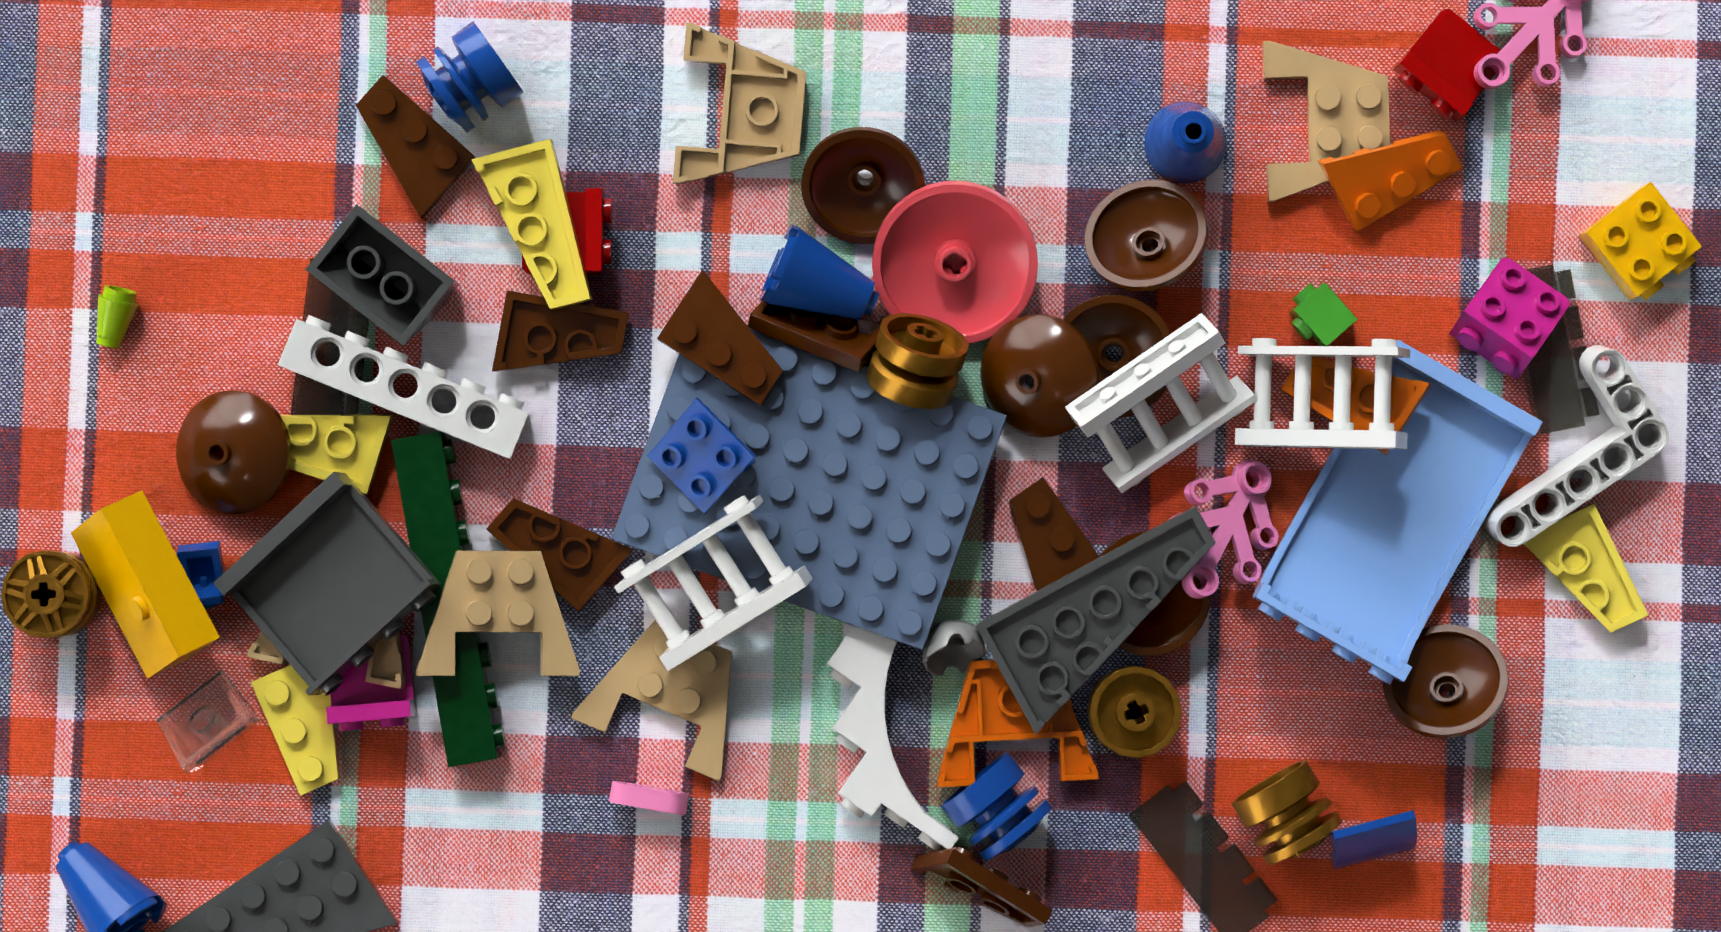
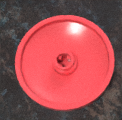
M968 181L937 182L921 187L904 197L892 208L882 222L875 239L872 257L875 287L877 293H879V298L890 315L909 313L937 319L960 332L968 344L992 337L999 328L1016 319L1021 314L1032 296L1038 270L1035 239L1027 220L1019 209L997 191Z

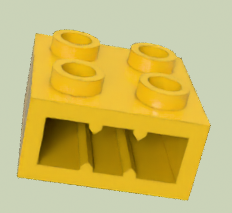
M1652 182L1640 187L1579 235L1628 300L1637 298L1639 295L1644 300L1651 297L1664 286L1660 280L1672 270L1678 275L1696 261L1693 253L1702 247Z

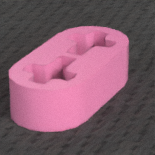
M612 781L609 802L686 815L690 794L646 785Z

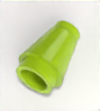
M104 285L103 294H98L97 344L110 348H120L121 341H123L139 305L135 302L137 292L118 286Z

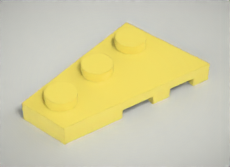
M393 414L280 415L290 436L292 450L291 470L325 480L333 472L346 473L362 493L368 494L370 492Z
M1594 503L1564 516L1524 543L1610 633L1648 616Z
M291 665L252 681L251 685L300 796L340 779L336 729L334 724H327L326 707L332 706L331 694L326 696L322 693L321 695L309 696L305 692L309 686Z

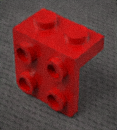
M1444 9L1393 70L1399 74L1398 80L1406 88L1414 93L1419 91L1431 101L1430 106L1434 111L1447 120L1452 118L1457 122L1472 107L1473 101L1484 89L1475 80V65L1486 55L1497 54L1500 50L1452 10ZM1485 67L1484 76L1492 80L1496 75L1495 71L1490 67Z
M586 188V192H566L586 275H605V264L612 263V240L605 239V223H612V198H605L603 188ZM522 255V269L527 274H531Z

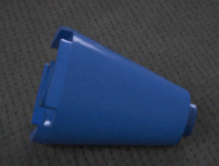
M1182 101L1167 105L1155 114L1147 127L1144 147L1149 163L1159 175L1174 182L1188 184L1205 179L1219 167L1226 152L1227 140L1224 127L1213 111L1199 103ZM1185 131L1194 134L1196 139H1190Z
M791 225L784 239H787L786 245L781 250L778 249L762 289L764 293L761 295L760 301L771 305L860 320L863 313L870 316L879 297V293L873 291L875 282L804 230Z
M73 842L59 853L58 859L60 861L56 865V870L86 932H145L142 929L150 919L156 924L166 911L167 903L160 895L89 842L81 844Z

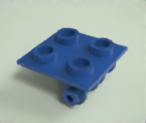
M699 398L693 401L647 455L704 514L742 472L746 473L756 463L754 460L756 456Z

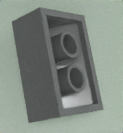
M357 204L305 269L402 346H405L434 318L460 285Z

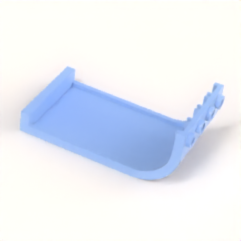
M1397 340V347L1410 349V358H1392V374L1395 377L1413 381L1419 380L1431 384L1430 389L1402 431L1408 433L1407 450L1390 449L1389 453L1385 455L1377 449L1333 448L1273 553L1253 594V598L1261 602L1258 610L1277 621H1280L1283 615L1298 623L1295 628L1296 632L1316 643L1320 636L1335 644L1332 649L1333 653L1353 664L1358 657L1372 665L1368 673L1391 685L1393 679L1404 682L1412 669L1407 663L1425 623L1531 437L1536 435L1543 421L1400 340Z

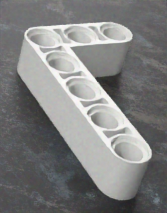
M1593 345L1588 347L1579 359L1581 374L1614 426L1492 507L1485 518L1486 531L1492 538L1509 547H1517L1524 544L1660 453L1667 446L1669 441L1667 425L1620 352L1602 345ZM1607 355L1610 360L1609 369L1605 374L1598 376L1596 364L1601 357ZM1629 390L1631 394L1630 403L1626 408L1619 410L1617 399L1623 391ZM1650 424L1652 428L1650 438L1646 442L1640 443L1638 439L1640 429L1644 425ZM1616 447L1618 451L1616 461L1610 466H1605V453L1610 448ZM1578 470H1582L1584 474L1582 484L1575 489H1571L1569 485L1571 475ZM1548 493L1550 497L1548 507L1541 512H1537L1535 509L1537 498L1541 494ZM1514 516V529L1509 534L1502 535V522L1507 517Z

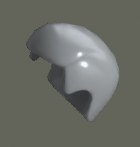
M945 620L937 623L931 629L925 648L922 651V662L925 670L935 676H942L947 667H956L961 673H964L970 661L981 660L985 656L987 645L974 624L962 620Z

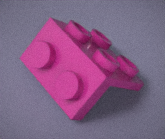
M1502 258L1463 311L1449 334L1456 338L1463 347L1475 351L1491 362L1498 371L1518 380L1570 306V301L1566 296L1510 258Z
M400 634L406 680L405 689L365 682L369 660L358 668L353 665L342 675L345 679L344 683L331 693L332 706L326 707L327 724L339 723V731L364 729V721L380 719V727L406 725L405 717L416 715L410 639L406 634Z

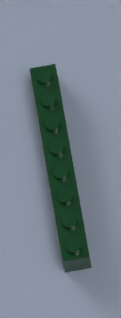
M441 431L391 440L409 546L441 583L433 591L436 598L421 611L426 638L430 626H432L455 553L458 550L465 551L464 545L471 544L467 521H460L457 505L463 504L460 480H453L450 464L456 463L453 440H446L445 434ZM456 632L455 676H432L448 767L497 759L501 757L500 749L506 748L503 725H495L493 708L499 707L497 688L495 683L488 684L486 667L492 666L488 642L481 643L479 632Z

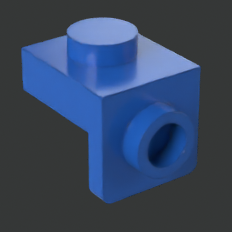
M220 541L178 545V559L204 608L209 609L223 603L225 596L213 584L225 573Z

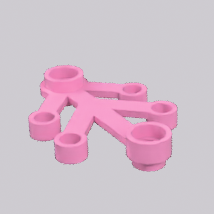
M1548 0L1542 7H1498L1493 3L1482 4L1475 10L1473 15L1474 23L1482 30H1489L1497 24L1525 25L1497 54L1486 55L1478 61L1474 68L1476 82L1485 89L1491 90L1500 87L1510 76L1509 65L1537 37L1538 65L1534 67L1532 77L1534 82L1541 87L1551 86L1560 77V68L1556 63L1554 18L1564 8L1567 35L1561 39L1559 48L1561 53L1567 58L1580 56L1587 48V39L1583 35L1582 4L1588 0ZM1482 10H1488L1492 13L1493 22L1488 23L1482 19ZM1569 38L1575 39L1579 43L1578 51H1572L1568 47ZM1485 67H1490L1495 71L1496 77L1494 80H1489L1484 76ZM1542 67H1547L1551 70V80H1546L1541 76L1540 71Z
M1252 459L1244 460L1234 467L1231 476L1210 481L1196 479L1186 485L1184 490L1185 498L1194 506L1208 502L1212 496L1234 493L1227 507L1200 512L1208 528L1216 527L1213 533L1216 543L1199 560L1198 564L1182 578V587L1190 597L1201 599L1213 594L1217 590L1219 576L1215 568L1230 539L1232 540L1237 562L1233 567V576L1236 581L1241 584H1249L1258 580L1261 576V566L1254 558L1251 543L1256 549L1263 551L1274 547L1279 540L1278 531L1272 525L1264 497L1270 489L1272 477L1269 469L1263 463ZM1246 475L1252 478L1253 487L1248 485ZM1195 486L1201 488L1203 492L1202 499L1196 496L1194 492ZM1248 504L1256 526L1250 534V539L1243 518ZM1261 531L1267 533L1269 538L1268 543H1264L1262 541L1260 536ZM1244 564L1251 569L1250 578L1243 572ZM1193 576H1196L1200 580V589H1197L1193 583Z

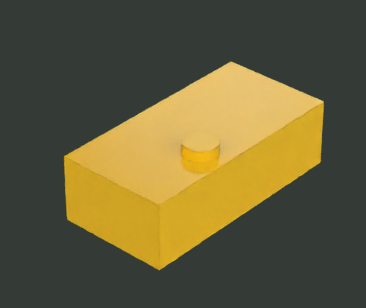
M142 490L101 508L71 532L147 679L190 659L220 638Z

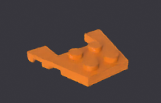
M995 660L969 662L937 776V787L970 786L975 782L973 743L982 741L1057 738L1060 781L1099 779V776L1089 753L1084 734L1074 714L1070 699L1035 734Z

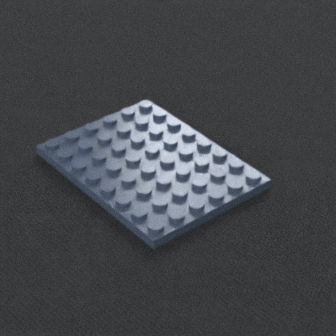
M751 328L749 329L784 371L783 376L762 407L679 354L611 539L650 554L661 556L726 516L727 513L724 507L743 495L750 501L760 494L764 502L751 511L753 517L785 567L790 565L791 569L795 571L805 565L813 578L805 588L783 601L923 651L1003 431L1007 415L953 397L952 402L944 408L937 409L912 408L896 403L880 395L869 385L866 379L867 366H864L859 372L843 368L837 363L815 354L806 353L800 348L778 339L770 338ZM696 398H699L756 456L754 458L756 463L746 473L742 472L705 514L647 456ZM737 521L716 533L750 588L755 587L758 592H761L772 585L769 581L771 577L769 571ZM702 542L682 554L690 568L726 580Z

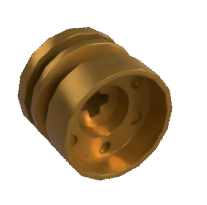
M45 550L26 554L14 563L3 580L1 592L5 614L13 625L29 636L42 638H58L80 632L96 616L100 609L102 592L84 559L74 553ZM47 586L48 589L56 591V597L49 599V601L47 599H40V591L46 590Z
M1306 760L1299 761L1273 774L1244 792L1231 803L1246 828L1265 823L1267 828L1258 835L1254 843L1257 847H1261L1273 841L1276 842L1262 855L1268 865L1288 858L1293 859L1306 853L1323 842L1330 832L1343 822L1336 811L1320 818L1318 817L1319 814L1332 804L1328 797L1309 802L1307 796L1320 785V782Z

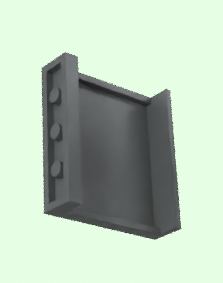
M333 472L213 583L223 596H232L296 670L309 686L305 690L309 696L321 695L322 693L328 696L338 689L345 681L342 675L353 665L358 668L365 664L375 654L372 647L383 637L389 640L398 634L406 625L403 619L413 610L418 613L426 608L436 598L433 591L441 585L348 475L341 472Z

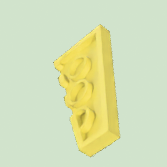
M547 139L471 159L477 172L483 179L495 206H497L514 242L519 247L549 308L555 310L592 300L553 140Z

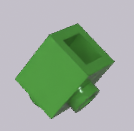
M1325 282L1317 288L1311 283L1292 299L1297 306L1289 312L1295 318L1291 325L1306 341L1312 337L1319 346H1328L1357 320Z

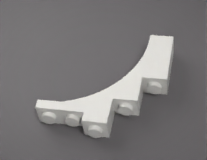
M852 626L827 662L829 666L834 668L829 675L848 689L851 688L853 683L861 687L832 728L839 733L835 740L853 753H856L859 747L866 752L838 792V794L844 797L841 805L861 818L864 813L872 817L882 803L887 807L884 813L885 816L905 828L908 822L922 831L918 838L935 851H939L942 846L946 849H951L959 839V835L923 810L901 776L889 742L885 718V688L888 668L897 641Z

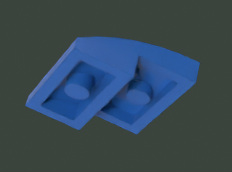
M1414 810L1332 831L1329 837L1333 847V852L1330 855L1334 869L1414 849L1417 843V825Z

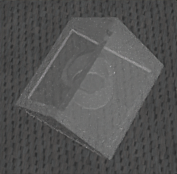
M223 670L157 719L182 770L186 773L197 771L262 721Z

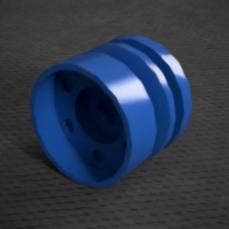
M474 21L451 36L459 55L452 59L440 47L437 46L433 49L443 64L442 67L435 71L425 56L416 61L421 69L424 85L446 116L459 124L466 133L475 128L465 113L470 107H474L483 121L489 118L482 99L487 95L503 108L524 93Z
M1008 752L977 773L974 783L970 786L960 787L941 805L942 809L958 828L974 819L977 821L979 827L968 839L972 846L985 837H990L991 841L979 851L980 856L985 862L996 855L1012 850L1038 828L1044 816L1052 809L1046 799L1030 809L1026 804L1039 792L1035 786L1019 794L1015 792L1013 788L1025 773Z

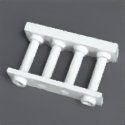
M1202 313L1065 406L1072 420L1087 438L1096 432L1113 458V461L1102 469L1121 493L1139 484L1152 472L1232 417L1242 413L1248 406L1257 401L1255 394L1238 375L1231 380L1228 379L1213 353L1226 343L1220 332ZM1200 362L1215 391L1195 404L1179 375ZM1165 385L1181 414L1161 427L1145 399ZM1131 409L1147 437L1127 450L1111 422Z
M1252 338V346H1238V354L1256 357L1255 396L1257 401L1254 402V421L1249 422V429L1235 428V445L1246 447L1407 450L1408 433L1394 431V423H1390L1392 358H1410V349L1397 347V340L1372 339L1371 347L1277 346V339ZM1272 357H1295L1293 421H1289V429H1274V422L1270 421ZM1312 357H1335L1333 422H1329V430H1314V422H1310ZM1352 357L1375 358L1373 423H1369V430H1354V423L1350 422Z
M760 494L748 501L745 495L739 497L724 507L727 513L726 516L647 565L640 559L621 571L624 579L614 586L617 593L619 594L634 585L668 638L665 642L668 649L659 657L667 671L805 588L813 580L805 565L795 571L791 569L790 565L785 567L753 517L751 511L764 502ZM737 521L771 575L769 581L772 585L761 592H758L755 587L750 588L716 534ZM701 542L737 597L734 599L737 606L725 614L721 608H715L682 554ZM666 564L669 565L702 617L699 622L703 627L691 635L687 629L682 631L648 575Z

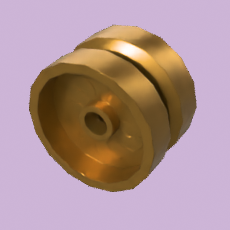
M900 313L884 318L875 344L877 350L872 353L866 374L869 385L880 395L912 408L937 409L944 408L950 404L958 383L959 376L957 373L962 370L969 346L965 337L952 326L923 315Z
M1130 665L1113 669L1099 679L1090 693L1087 714L1090 728L1101 744L1118 755L1141 758L1154 755L1170 744L1179 730L1182 709L1178 693L1167 678L1153 669ZM1130 703H1135L1141 708L1139 717L1135 719L1128 718L1125 712L1129 710L1127 705Z

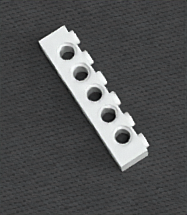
M308 315L306 322L296 319L278 362L279 366L511 459L529 414L522 410L524 402L502 393L499 400H495L483 395L485 386L465 378L462 379L460 385L446 380V370L424 362L422 369L406 363L409 356L392 348L385 347L383 354L368 348L369 339L350 331L346 332L344 338L329 332L332 324ZM324 343H334L339 347L340 358L332 366H323L317 359V351ZM365 358L375 360L379 366L378 376L370 382L360 381L355 373L357 363ZM402 374L413 375L418 383L417 391L408 398L398 396L394 390V382ZM439 390H450L456 396V406L449 413H439L432 405V398ZM487 405L492 408L495 413V420L489 428L479 429L472 424L470 416L475 407Z

